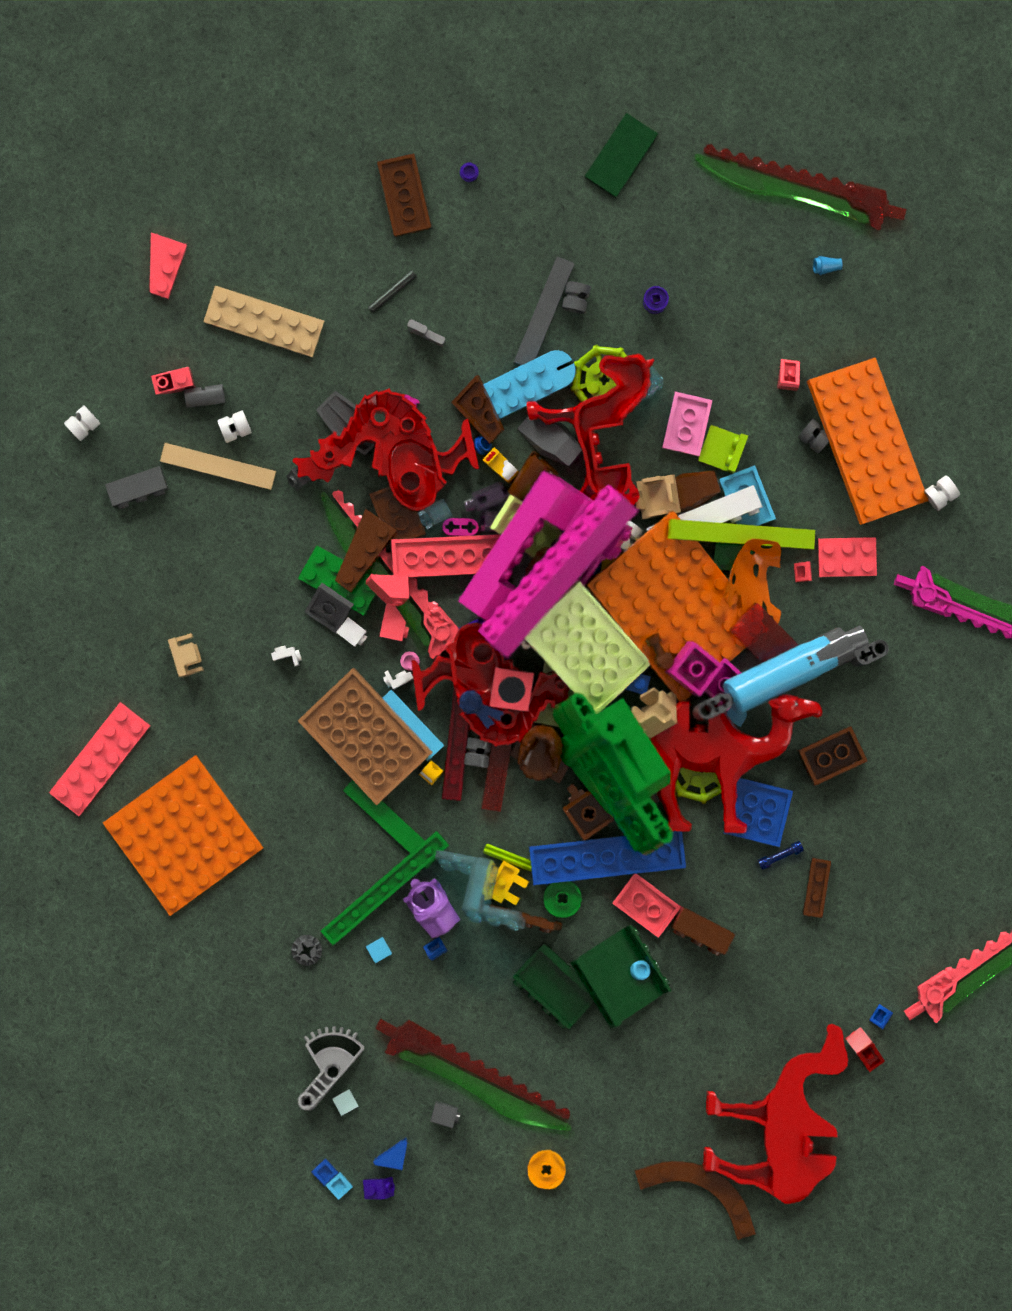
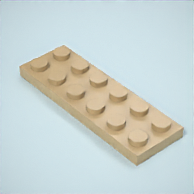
M215 286L203 322L313 358L325 321Z

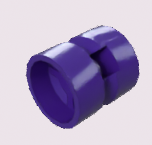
M660 286L649 288L643 298L645 310L651 314L662 313L669 301L667 291Z

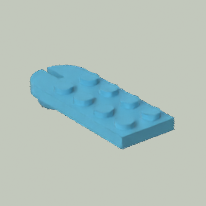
M550 351L485 383L484 387L499 418L502 419L526 407L528 401L537 402L569 386L576 375L575 364L573 363L559 371L557 368L568 362H573L572 358L563 351Z

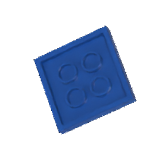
M739 778L737 781L736 815L742 822L747 824L746 833H725L723 831V833L780 847L793 791Z

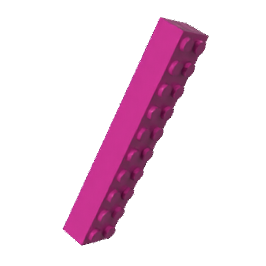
M608 485L602 489L594 502L586 507L585 512L575 519L570 529L561 535L559 541L547 551L545 557L535 564L529 575L521 580L520 585L508 595L505 602L498 606L489 620L482 624L479 632L491 645L508 658L638 510L611 486Z

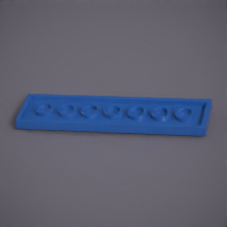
M672 831V840L650 855H643L639 851L635 852L625 836L529 847L533 885L686 868L682 831Z

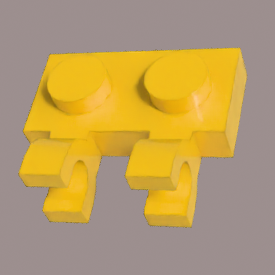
M503 860L485 895L499 903L506 899L517 905L520 898L508 892L513 882L526 888L530 881L518 875L520 869Z

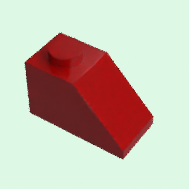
M861 1027L845 1038L869 1072L885 1062L874 1043Z

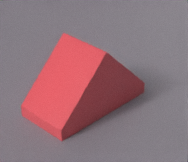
M781 359L777 389L797 391L800 384V361Z

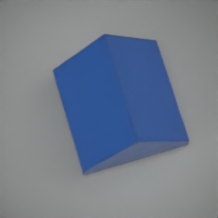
M440 937L423 946L431 961L448 951Z
M879 1004L869 1021L884 1029L893 1013Z

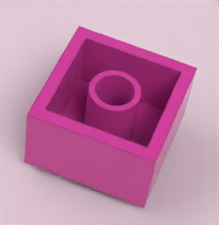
M687 641L674 658L673 666L666 669L665 673L691 694L701 696L723 665L695 642Z

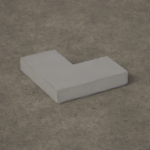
M412 319L407 325L408 331L443 347L445 337L428 330L427 326Z

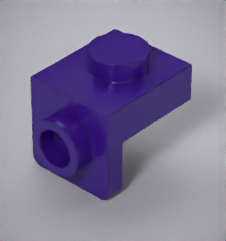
M393 1177L363 1180L365 1199H386L394 1196L395 1186Z

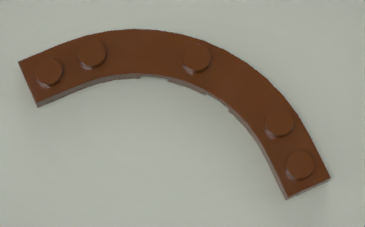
M684 1161L661 1162L635 1170L640 1189L670 1181L689 1182L705 1188L715 1195L726 1208L737 1240L756 1234L742 1197L730 1182L717 1172H705L703 1165Z

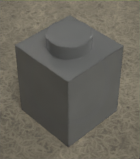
M436 1101L430 1122L453 1128L454 1123L458 1124L461 1113L457 1112L458 1107Z

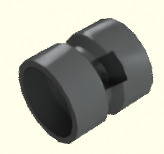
M568 281L565 290L567 296L563 299L562 309L585 314L588 304L586 299L589 298L591 286Z
M814 418L797 437L803 443H809L810 448L817 454L829 442L825 430L821 429V424Z
M468 737L466 748L469 752L465 753L464 764L488 768L490 757L487 753L491 752L492 743ZM477 748H481L480 754L476 753Z

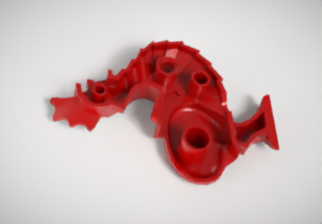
M390 388L380 392L375 391L368 396L364 395L359 405L356 404L354 416L350 417L347 428L343 429L340 436H337V432L333 431V434L325 439H318L320 450L317 452L310 450L311 457L294 458L292 460L298 466V478L308 476L313 482L317 479H323L328 483L335 469L342 465L351 468L355 451L361 444L366 442L373 443L376 446L372 468L378 471V477L387 476L394 497L401 505L413 511L424 510L435 502L437 493L447 483L443 479L442 473L452 476L457 465L464 459H467L474 469H479L468 419L463 421L462 434L454 446L447 452H439L436 450L430 434L431 430L425 422L427 418L416 408L414 403L404 398L405 394L392 392ZM376 414H383L385 420L377 422L374 416Z
M481 623L466 624L458 630L455 639L446 646V651L449 653L450 658L438 655L432 665L424 671L420 669L416 660H411L418 711L424 708L425 697L430 690L444 679L453 682L458 704L460 696L465 691L473 690L482 696L483 704L490 706L495 667L512 670L519 669L513 666L512 659L504 660L503 654L479 632L482 626ZM540 671L535 685L531 689L528 711L493 707L503 711L504 714H510L512 718L509 722L498 721L489 716L495 724L490 725L487 729L477 714H466L462 711L460 715L470 725L469 728L480 736V740L493 743L494 747L504 744L508 746L516 741L521 742L526 733L531 729L533 721H537L540 711H544L548 703H550L552 708H555L556 704L568 699L570 688L555 671L548 673Z

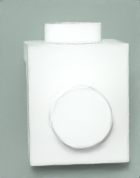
M286 646L275 648V652L271 653L273 661L292 656L296 667L300 666L299 661H302L299 650L295 651L294 647L286 649Z

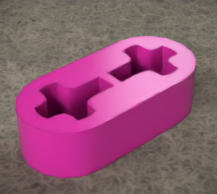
M449 518L444 521L442 528L444 533L449 536H474L478 532L479 526L474 519ZM449 522H453V525L460 526V528L449 532V529H446L445 526L449 525ZM468 522H472L476 529H473L472 533H468V529H462V526H467Z

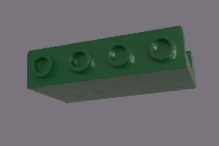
M545 943L513 975L515 979L513 983L520 990L525 988L529 992L527 996L534 1003L539 1001L543 1005L541 1009L548 1016L554 1015L557 1018L555 1022L562 1029L566 1027L570 1030L572 1025L594 1003L577 973Z

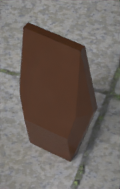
M714 470L683 473L675 477L681 512L696 509L722 492Z

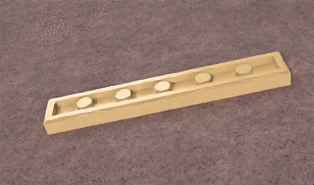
M168 443L164 444L160 462L269 490H272L276 471Z

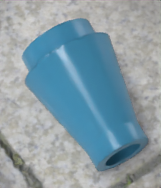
M818 256V258L813 260L814 273L823 275L842 270V259Z

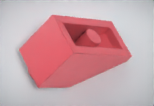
M371 574L366 579V585L385 603L401 606L409 599L408 576Z
M386 603L380 637L403 642V638L408 637L409 627H406V621L392 603Z

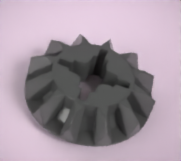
M311 935L298 937L291 949L293 959L305 966L315 964L322 955L320 941ZM302 943L306 947L314 946L310 951L311 958L307 954L300 955L301 951L304 950Z

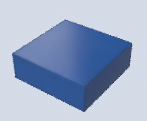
M326 1158L311 1171L324 1186L339 1173Z

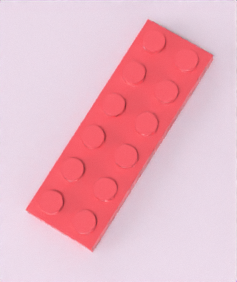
M501 535L391 540L393 575L408 576V578L476 575Z
M120 702L49 793L76 815L81 816L151 725Z

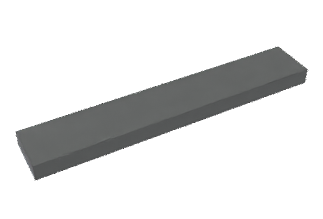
M558 256L556 257L514 363L523 365L536 359L575 263Z

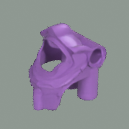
M435 878L430 882H420L418 879L411 881L412 889L403 900L413 913L415 920L428 932L431 938L445 934L461 920L450 904L447 894L442 889L439 881ZM424 891L429 900L426 901L420 892Z

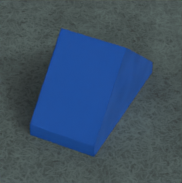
M406 1137L375 1158L374 1164L402 1170L408 1142Z

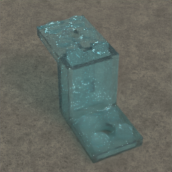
M436 850L435 858L440 866L443 867V870L453 872L456 869L461 870L463 874L470 875L462 907L470 921L475 923L486 921L489 925L497 927L500 924L507 925V928L512 930L524 929L526 921L521 912L490 907L498 874V868L493 860Z

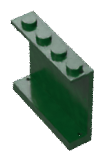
M632 925L624 927L570 962L610 1029L618 1027L622 1024V1021L664 993L672 991L669 987L668 979L662 976L659 971V964L651 958L649 948L646 944L642 943L638 930ZM637 961L647 962L651 970L650 975L644 980L634 979L630 973L631 965Z

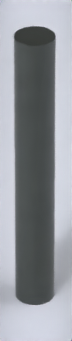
M411 270L368 307L371 312L374 313L413 280L416 274Z

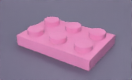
M675 392L662 448L699 457L712 400Z

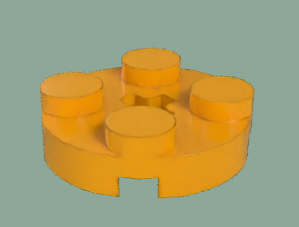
M541 1150L535 1153L527 1166L530 1181L536 1187L543 1189H553L559 1186L564 1180L566 1173L563 1158L551 1150ZM543 1165H550L552 1167L549 1175L548 1173L543 1174L541 1172Z

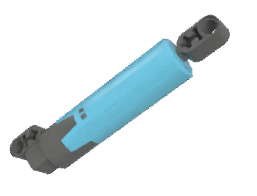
M861 626L846 632L840 627H836L726 680L723 683L724 694H719L696 705L693 709V715L697 720L704 721L727 711L730 707L736 713L742 714L850 661L856 667L869 664L885 656L889 651V646L884 640H876L869 643L867 635ZM875 645L880 648L879 654L875 651ZM867 653L868 656L860 660L859 656ZM723 701V704L721 706L716 708L714 707V704ZM702 707H705L707 709L706 716L702 715L701 713Z

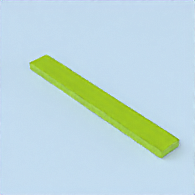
M669 519L668 539L745 544L750 539H763L778 542L780 547L814 549L815 530ZM763 544V545H761V546H771V547H773V545H771V544Z

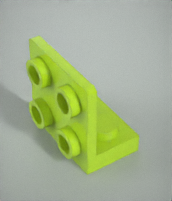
M711 425L698 461L734 474L748 436L742 433L738 435Z

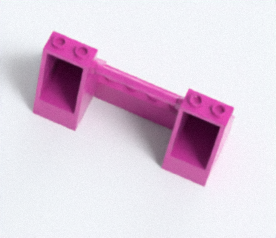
M543 471L458 602L481 618L489 620L496 608L502 605L508 595L517 588L508 582L512 575V569L523 559L522 554L533 544V537L542 530L545 524L544 521L547 520L567 532L575 519L579 518L585 512L586 507L594 501L560 477ZM626 524L590 564L579 581L584 587L602 560L606 558L612 560L620 554V547L631 537L633 527Z

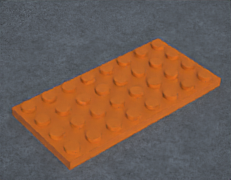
M876 357L807 381L860 525L929 501L924 493L925 489Z

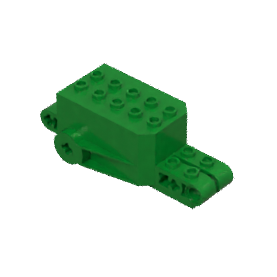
M573 694L552 712L555 722L564 734V737L561 738L563 743L561 759L567 766L572 768L604 810L613 816L634 851H639L643 855H650L669 843L673 838V833L667 821L650 798V796L671 783L670 770L623 698L601 712L596 713L583 694Z

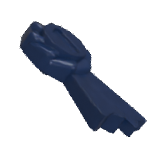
M465 691L459 698L461 710L466 714H477L487 729L490 725L495 724L489 716L500 721V716L504 714L503 711L483 704L482 696L476 691Z

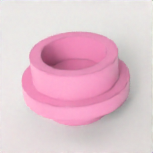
M410 651L404 653L400 659L401 666L405 670L412 671L411 660H416L419 664L418 655Z

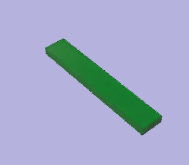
M353 780L343 790L409 853L425 841L383 801L376 805ZM440 854L437 857H435L430 863H428L425 866V868L428 869L429 866L440 856Z

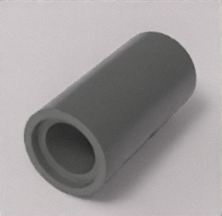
M223 384L205 386L204 389L202 387L184 389L187 408L225 403Z

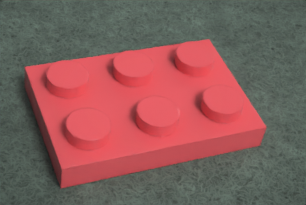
M876 537L818 539L819 577L877 576Z
M638 874L632 875L612 902V904L658 938L681 908V906Z

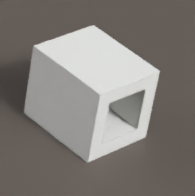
M349 617L336 632L355 647L357 644L361 646L367 639L365 635L367 631Z

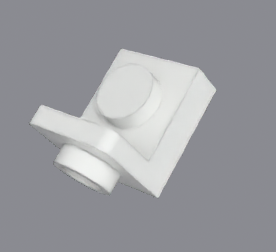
M388 670L384 672L386 676L383 677L388 688L392 686L393 689L414 679L411 672L406 673L405 670L395 675L397 678L395 680L392 679Z

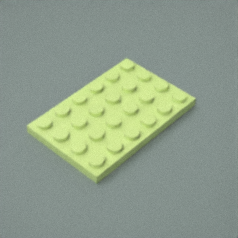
M578 580L525 637L529 644L574 693H581L588 699L596 713L601 712L650 666L648 658Z

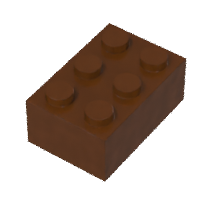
M848 726L797 750L812 785H818L867 762V758L852 726Z
M681 906L671 925L675 934L682 938H685L686 935L689 936L692 943L700 947L703 944L708 946L707 950L717 956L720 953L726 954L735 936L733 932Z

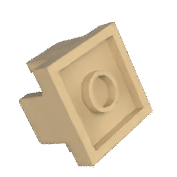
M675 475L656 476L636 482L640 493V498L636 502V508L641 510L642 519L665 516L671 511L681 513Z
M191 633L168 640L178 675L182 678L204 671L203 667L188 669V666L202 661L197 644L189 643L181 646L180 642L194 638Z
M652 688L640 695V699L647 705L642 708V711L636 706L632 707V713L649 739L677 723L676 695L672 691L666 694L663 690L659 692L656 688Z

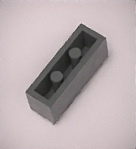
M160 466L105 484L112 506L114 508L118 507V509L128 507L129 503L136 501V503L144 502L148 496L153 494L154 497L166 494L165 490L169 489Z

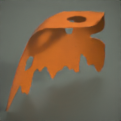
M750 539L744 544L734 561L724 594L725 598L729 592V609L732 605L734 593L737 591V596L741 595L743 613L752 606L754 613L761 620L762 603L764 601L768 616L772 615L775 624L779 623L781 611L770 602L766 579L769 566L780 568L781 547L778 542ZM771 544L773 547L764 549L761 548V545ZM755 564L759 565V572L757 577L754 575L753 566ZM735 574L736 580L735 583L732 584V578Z

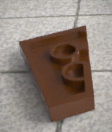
M476 375L451 403L489 443H493L505 429L480 376Z

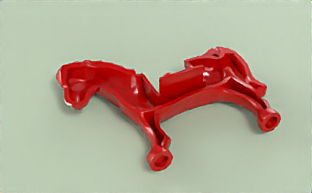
M640 354L626 357L605 356L601 359L599 368L603 374L615 382L616 386L604 395L591 397L574 407L546 409L536 401L527 402V412L530 421L540 419L546 425L556 422H569L573 425L586 463V478L579 491L593 501L599 496L600 491L608 485L623 496L632 506L640 498V493L631 480L629 463L600 467V464L603 463L602 453L597 450L600 440L598 433H595L594 430L623 425V419L647 395L651 385L650 367L653 365L654 359L646 360Z

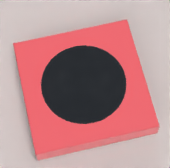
M495 667L489 705L492 707L528 711L534 673Z

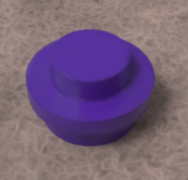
M465 163L461 166L460 176L464 181L472 182L477 179L479 170L475 164Z

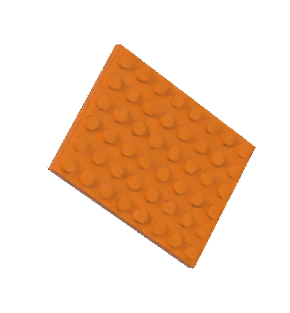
M671 511L585 585L610 617L648 658L650 667L669 691L676 695L677 701L688 699L692 694L665 673L666 669L660 668L654 663L655 651L652 646L649 647L645 639L659 633L661 637L660 645L665 652L674 656L672 657L673 660L687 641L695 642L720 663L724 658L730 662L764 633L767 628L751 608H747L745 613H743L741 595L737 596V591L734 593L732 605L729 609V592L724 598L729 580L698 541L668 539L669 519L681 520L674 511Z

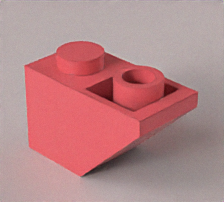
M189 367L151 376L156 395L184 391V389L195 388Z

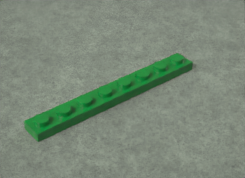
M438 831L433 833L325 926L321 933L332 945L336 944L449 846L447 841Z

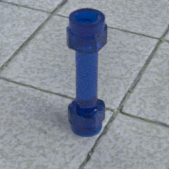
M794 842L790 844L791 847L769 857L764 856L758 859L761 869H767L771 867L772 863L792 854L797 855L803 852L804 849L801 842Z

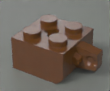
M573 783L567 787L572 796L568 798L570 803L562 809L584 841L614 821L613 816L604 810L589 790L586 792L583 789L578 791ZM587 808L589 810H594V812L592 813L593 817L591 819L589 817H584V815L586 814L585 809Z

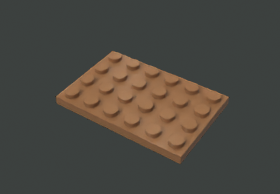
M355 668L350 670L298 720L376 805L433 753Z

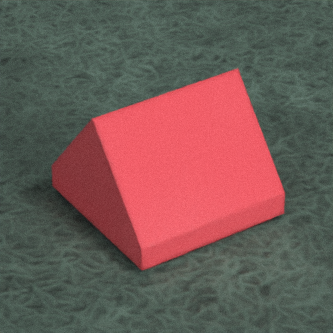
M811 562L794 563L795 582L812 581Z

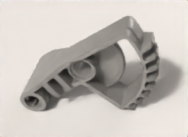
M333 1026L332 1032H329L328 1027H325L324 1034H322L321 1029H317L318 1036L311 1032V1040L307 1036L304 1037L307 1041L305 1046L319 1067L320 1074L299 1096L298 1104L300 1108L306 1111L313 1110L364 1051V1046L356 1040L358 1033L355 1032L351 1037L349 1036L351 1033L350 1029L347 1030L346 1034H343V1027H340L338 1033L336 1032V1027ZM342 1036L354 1041L361 1049L355 1056L339 1047H328L314 1054L310 1044L322 1037ZM331 1067H336L339 1071L338 1075L334 1078L328 1075V1070ZM307 1098H309L311 1102L309 1105H306L304 1102V1100Z

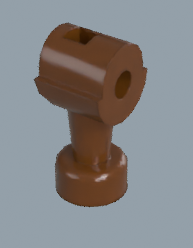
M659 633L645 639L649 647L652 646L655 651L654 663L663 669L671 668L674 664L672 658L674 656L665 652L660 645L661 637Z

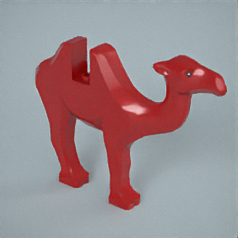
M782 694L769 701V705L772 707V729L767 736L754 737L737 729L726 712L708 719V728L706 724H695V727L691 728V699L676 702L677 723L650 738L653 746L670 770L671 783L658 791V797L666 811L669 820L668 826L671 831L689 832L692 829V824L681 814L675 794L680 768H686L696 772L716 774L721 785V798L724 806V832L746 833L747 824L742 822L736 815L737 781L755 765L774 759L785 752L791 740L793 722L811 716L821 717L823 711L820 704L816 701L802 699L794 695ZM720 703L714 704L715 708L721 706Z
M835 1024L827 1026V1037L821 1052L804 1053L791 1058L784 1066L775 1087L762 1101L756 1104L723 1103L717 1098L715 1092L707 1091V1115L732 1116L739 1119L752 1120L764 1126V1145L767 1161L753 1165H736L718 1158L710 1147H704L703 1170L705 1172L716 1171L739 1184L755 1185L767 1191L781 1202L791 1204L806 1198L812 1192L815 1185L834 1170L836 1156L833 1154L812 1153L813 1142L810 1141L808 1136L837 1137V1130L809 1107L804 1096L803 1083L808 1075L815 1073L839 1075L848 1066L843 1031Z

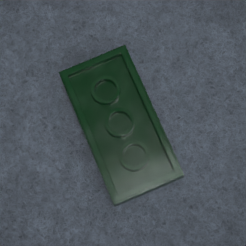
M626 113L584 177L616 198L658 136V133Z

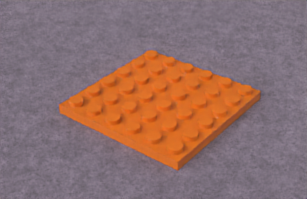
M197 755L103 822L106 829L170 916L264 848Z

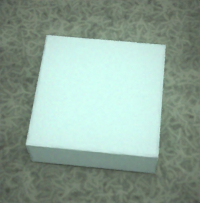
M350 1089L332 1098L341 1116L358 1107Z

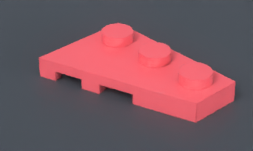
M152 232L150 246V293L169 299L187 245Z

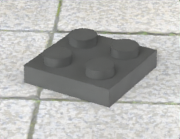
M321 583L307 606L305 613L336 633L354 604Z

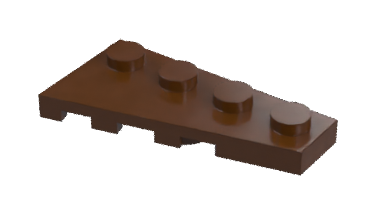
M365 509L335 582L352 593L397 531Z

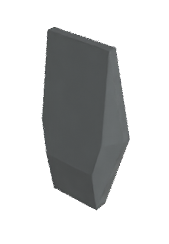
M334 391L316 411L332 433L333 431L337 432V436H340L343 429L347 428L350 417L354 416L356 405L337 391ZM366 442L361 444L356 450L366 456L376 445Z
M527 416L517 428L541 456L567 467H570L583 452L581 446L567 427L560 422L546 425L540 419L530 421Z

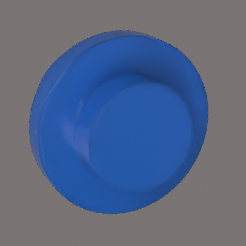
M478 436L474 439L475 451L480 455L487 454L491 449V443L483 436Z

